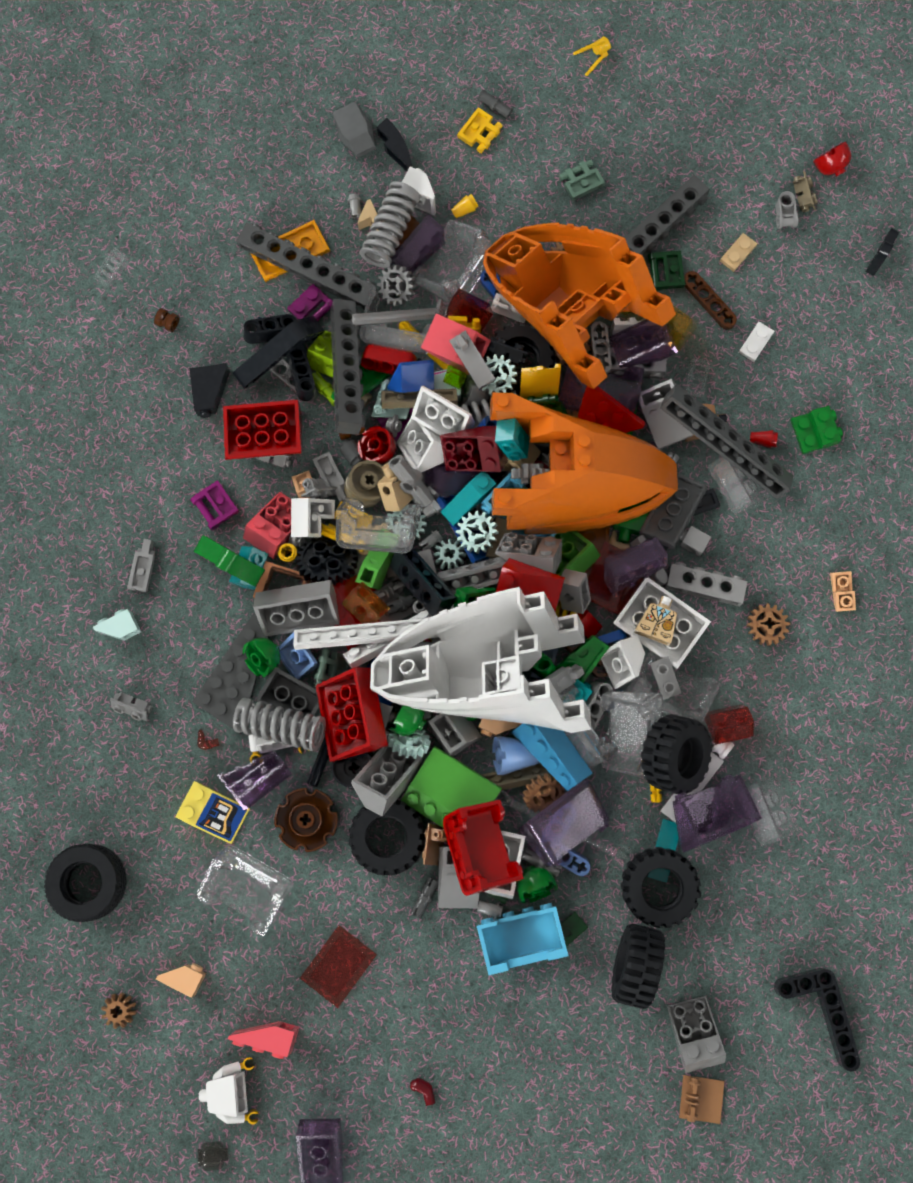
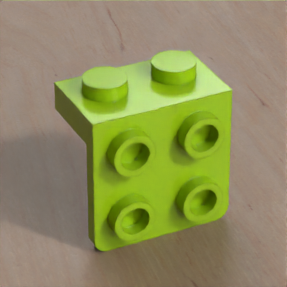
M324 330L325 332L319 335L308 348L307 358L311 369L333 378L331 332Z

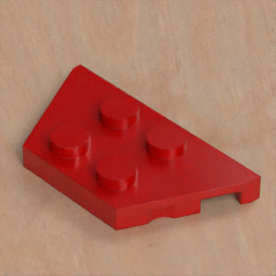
M586 385L578 418L624 433L638 430L645 426V421L599 386L592 389Z

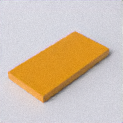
M315 220L278 236L283 241L287 239L293 242L295 247L299 249L303 247L309 250L316 257L330 252ZM274 247L272 252L279 251L280 247ZM251 254L265 282L287 272ZM290 255L288 260H294L296 255Z

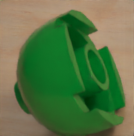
M255 638L243 646V654L246 653L247 656L245 660L246 665L256 676L263 675V677H266L272 673L275 667L278 668L281 660L280 649L273 641L267 638Z
M403 705L393 723L396 727L391 726L390 730L401 736L413 735L417 729L421 731L427 721L423 719L425 711Z
M535 866L524 869V879L517 882V892L522 903H525L527 899H529L530 903L551 895V889L554 888L555 891L558 889L554 876L547 869L535 868Z

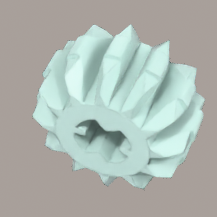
M448 539V544H446L442 540V547H435L438 552H435L433 556L438 558L435 563L436 565L441 564L440 569L443 570L448 566L449 570L451 566L457 568L458 564H464L461 558H465L466 553L462 552L464 550L462 546L458 547L459 541H455L452 544V540ZM447 552H450V554L454 553V554H453V558L450 559L449 556H448V557H445V556H447L446 553H447Z

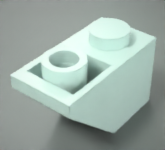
M121 609L114 613L115 616L109 619L103 618L97 622V625L93 626V629L98 633L124 641L142 632L133 613L128 609Z

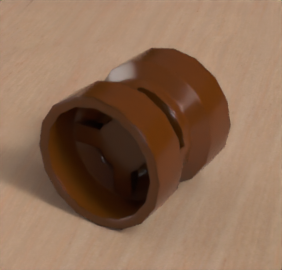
M160 308L155 315L154 324L159 327H165L169 332H174L180 317L174 313H168L166 309Z

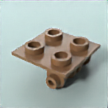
M428 823V827L425 830V848L422 852L423 864L439 866V847H443L444 842H447L443 827Z
M683 1075L679 1118L687 1119L689 1122H695L696 1120L720 1124L724 1081Z

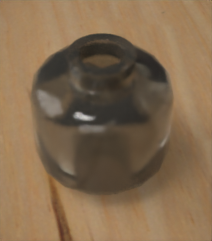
M221 1141L203 1143L201 1149L197 1151L198 1167L202 1166L203 1171L220 1170L224 1166V1161H228V1149L223 1148Z

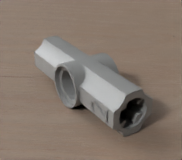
M396 455L389 461V468L401 481L400 488L405 493L411 494L421 507H427L433 502L435 498L423 483V475L420 471L411 468L402 455Z

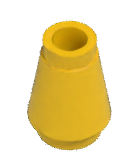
M470 194L469 196H464L451 211L457 219L476 211L475 209L479 206L473 195Z
M285 543L279 547L278 556L282 561L293 562L296 559L297 549L293 544Z

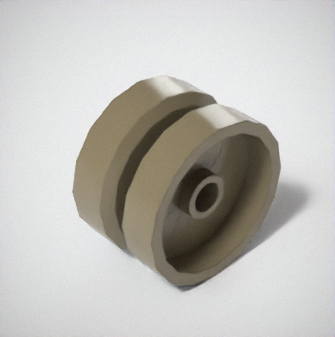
M365 460L353 466L344 483L346 497L352 504L362 508H369L382 500L377 485L378 481L385 476L382 465L376 461Z

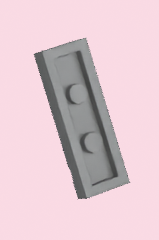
M466 330L449 340L479 390L496 380Z

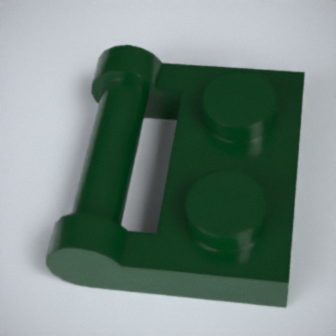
M681 251L648 254L652 281L656 291L684 288L685 280ZM660 260L663 262L665 281L661 282L659 280L657 263Z

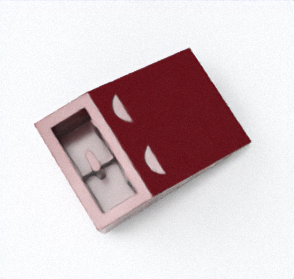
M481 426L440 435L446 471L501 472L508 462V458L495 443L496 426Z

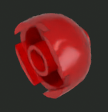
M843 142L814 159L813 162L818 171L827 176L835 174L836 177L846 171L845 167L851 161L850 147L847 142Z
M381 426L370 427L364 431L361 441H358L360 457L364 460L376 461L379 464L389 462L396 452L394 436Z

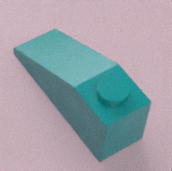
M480 472L441 511V514L454 527L462 520V517H465L496 487L495 481L486 472Z

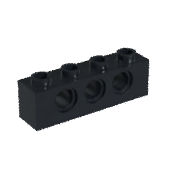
M412 546L398 548L390 567L431 616H435L445 609L450 610L457 597Z

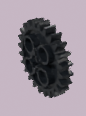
M321 536L317 540L311 537L312 542L305 541V546H300V551H297V571H299L300 576H304L305 581L310 579L311 583L331 580L332 584L336 586V581L344 583L343 578L350 579V574H355L354 569L358 568L357 550L328 537L322 538Z

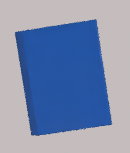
M433 360L399 363L387 389L406 393L420 391L421 386H425L430 390H434Z

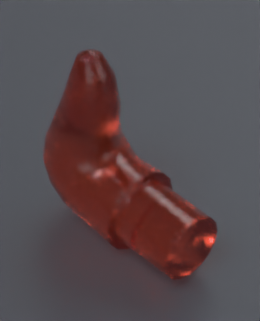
M198 731L197 745L200 749L208 750L220 746L218 738L205 740L203 731Z

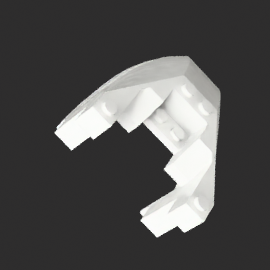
M516 587L478 597L477 601L460 603L458 607L450 610H442L439 614L425 618L390 642L371 664L370 689L399 705L446 715L536 725L569 733L591 730L590 710L584 700L563 703L550 679L528 682L525 676L522 675V672L529 671L542 657V651L585 643L584 626L578 614L557 617L544 591L524 595L521 588ZM435 634L441 639L432 645L412 648Z

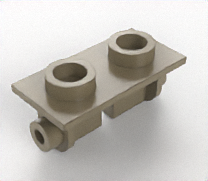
M803 171L804 177L796 176L793 181L796 195L803 193V195L797 197L799 208L802 212H807L810 210L809 208L813 207L815 211V204L818 201L816 194L812 193L810 189L814 187L811 176L807 177L805 171Z

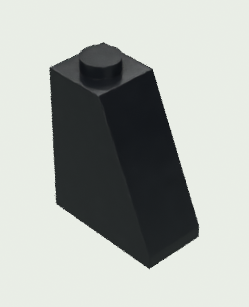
M227 363L189 368L194 411L197 416L208 418L211 417V414H216L230 374Z

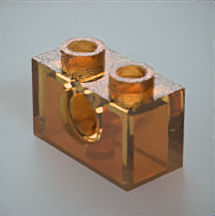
M363 582L356 586L342 602V605L362 624L380 622L391 609Z

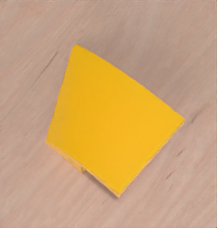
M555 364L554 368L549 369L544 366L521 368L520 397L527 399L532 396L536 398L543 397L544 394L558 395L561 364Z

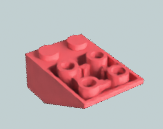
M435 314L421 348L464 375H470L449 340L466 330L482 358L491 340L471 328Z
M279 492L245 526L243 539L259 550L268 553V556L272 559L278 555L279 547L288 543L291 535V499Z
M279 1021L237 1030L228 1036V1040H232L233 1045L239 1047L248 1045L252 1047L253 1051L264 1053L265 1050L271 1052L273 1057L283 1059L288 1057L293 1051L300 1027Z

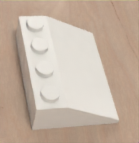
M649 577L644 579L613 622L614 625L631 637L637 635L641 644L659 657H669L671 665L678 669L711 623L710 620ZM661 596L671 598L673 601L670 610L677 612L673 639L669 646L634 633L650 603L658 605Z

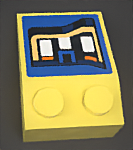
M194 781L175 817L232 844L250 808Z

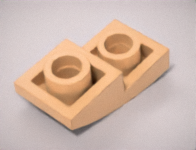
M851 571L830 573L835 610L837 612L856 610Z

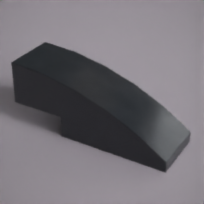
M386 118L377 126L378 136L385 142V152L407 172L409 167H412L407 145L397 128Z

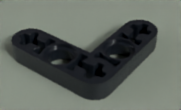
M893 228L890 229L865 272L872 276L875 275L892 250L893 243L900 233Z

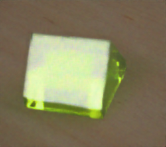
M449 365L443 382L460 390L467 374Z

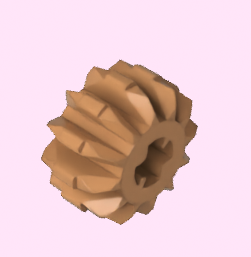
M115 993L111 995V999H105L107 1006H102L101 1010L106 1011V1014L102 1015L101 1018H108L107 1026L113 1023V1029H117L119 1025L124 1028L127 1023L133 1022L131 1016L136 1015L137 1012L131 1010V1008L136 1006V1003L129 1004L132 999L131 996L125 998V993H120L119 996ZM120 1006L119 1010L122 1009V1013L117 1015L118 1012H115V1008Z

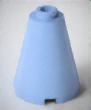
M494 737L492 753H495L496 760H493V765L497 775H506L540 763L517 738Z

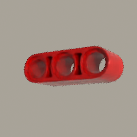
M367 345L361 357V366L368 370L393 375L399 363L417 361V357L407 351Z

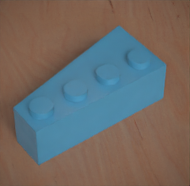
M521 724L511 732L566 791L592 774V771L564 731Z

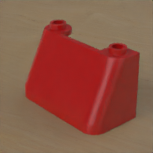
M501 800L458 808L443 819V827L460 888L466 896L524 879L521 865L516 861L510 862L500 830L499 822L505 816V809L502 806Z

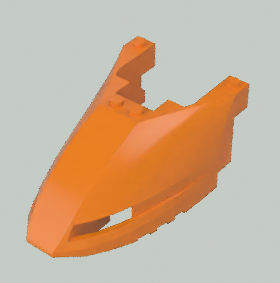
M545 223L526 226L504 234L485 250L483 264L495 288L547 340L581 383L592 389H595L608 377L600 359L588 354L585 349V345L590 339V335L585 328L592 324L595 319L601 316L613 321L622 312H632L663 327L676 315L670 297L656 291L643 255L631 251L626 239L619 235L597 228L590 230L588 226L583 225L577 227L569 223L567 225ZM539 242H561L565 251H544L542 244ZM496 272H497L498 275L500 276V283H499V281H498V279H497Z
M492 392L490 420L516 418L525 432L529 434V443H549L550 471L532 476L530 479V489H493L491 496L492 515L506 516L507 530H524V534H557L604 528L640 517L658 508L678 491L677 464L672 458L650 443L616 429L544 407L514 393ZM651 497H654L653 499L644 504H641L637 507H634L626 511L619 512L620 509L635 505L637 503L650 499Z

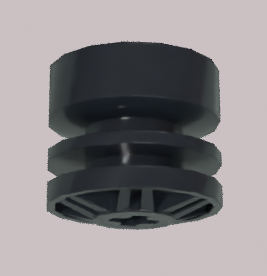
M364 753L332 762L331 771L333 777L339 784L354 790L351 784L352 780L371 760L372 755ZM355 764L358 767H360V770H357L356 774L355 772L351 771V768H354Z

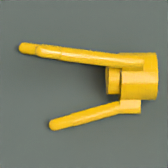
M605 36L573 52V55H577L592 48L596 55H601L585 73L586 76L595 69L603 58L608 56L607 51L611 49V45Z

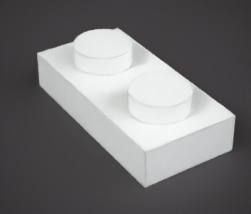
M758 322L738 353L755 362L773 335L774 330Z

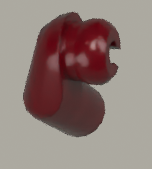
M416 1078L411 1081V1090L423 1094L426 1106L436 1103L432 1085L422 1078Z

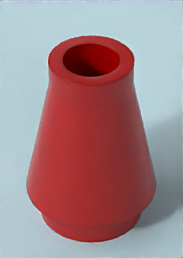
M773 430L751 432L750 442L771 449V447H776L778 432H773Z

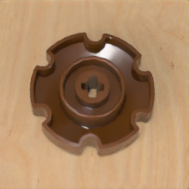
M307 788L296 789L285 796L286 804H279L277 806L274 817L275 827L282 829V833L279 835L280 840L293 850H298L300 846H303L305 852L316 851L328 844L326 837L328 835H335L339 822L338 813L331 811V807L334 805L332 799L317 789L312 794L308 792ZM306 814H308V818H311V822H307V825L305 826V822L302 821V817H306Z

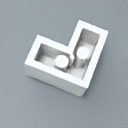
M292 498L291 537H321V519H335V500Z

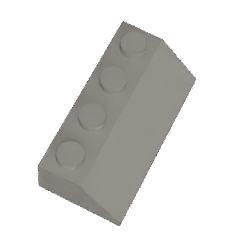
M331 580L256 592L253 608L264 637L291 633L298 629L320 628L340 624L336 593Z
M385 746L380 748L351 782L364 807L383 817L415 778L422 766L425 754L423 757L417 755L416 759L412 756H409L407 759L403 754L398 756L399 752L397 751L392 752L393 747Z

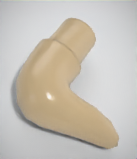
M615 530L612 532L609 547L616 551H629L630 544L617 542V532Z

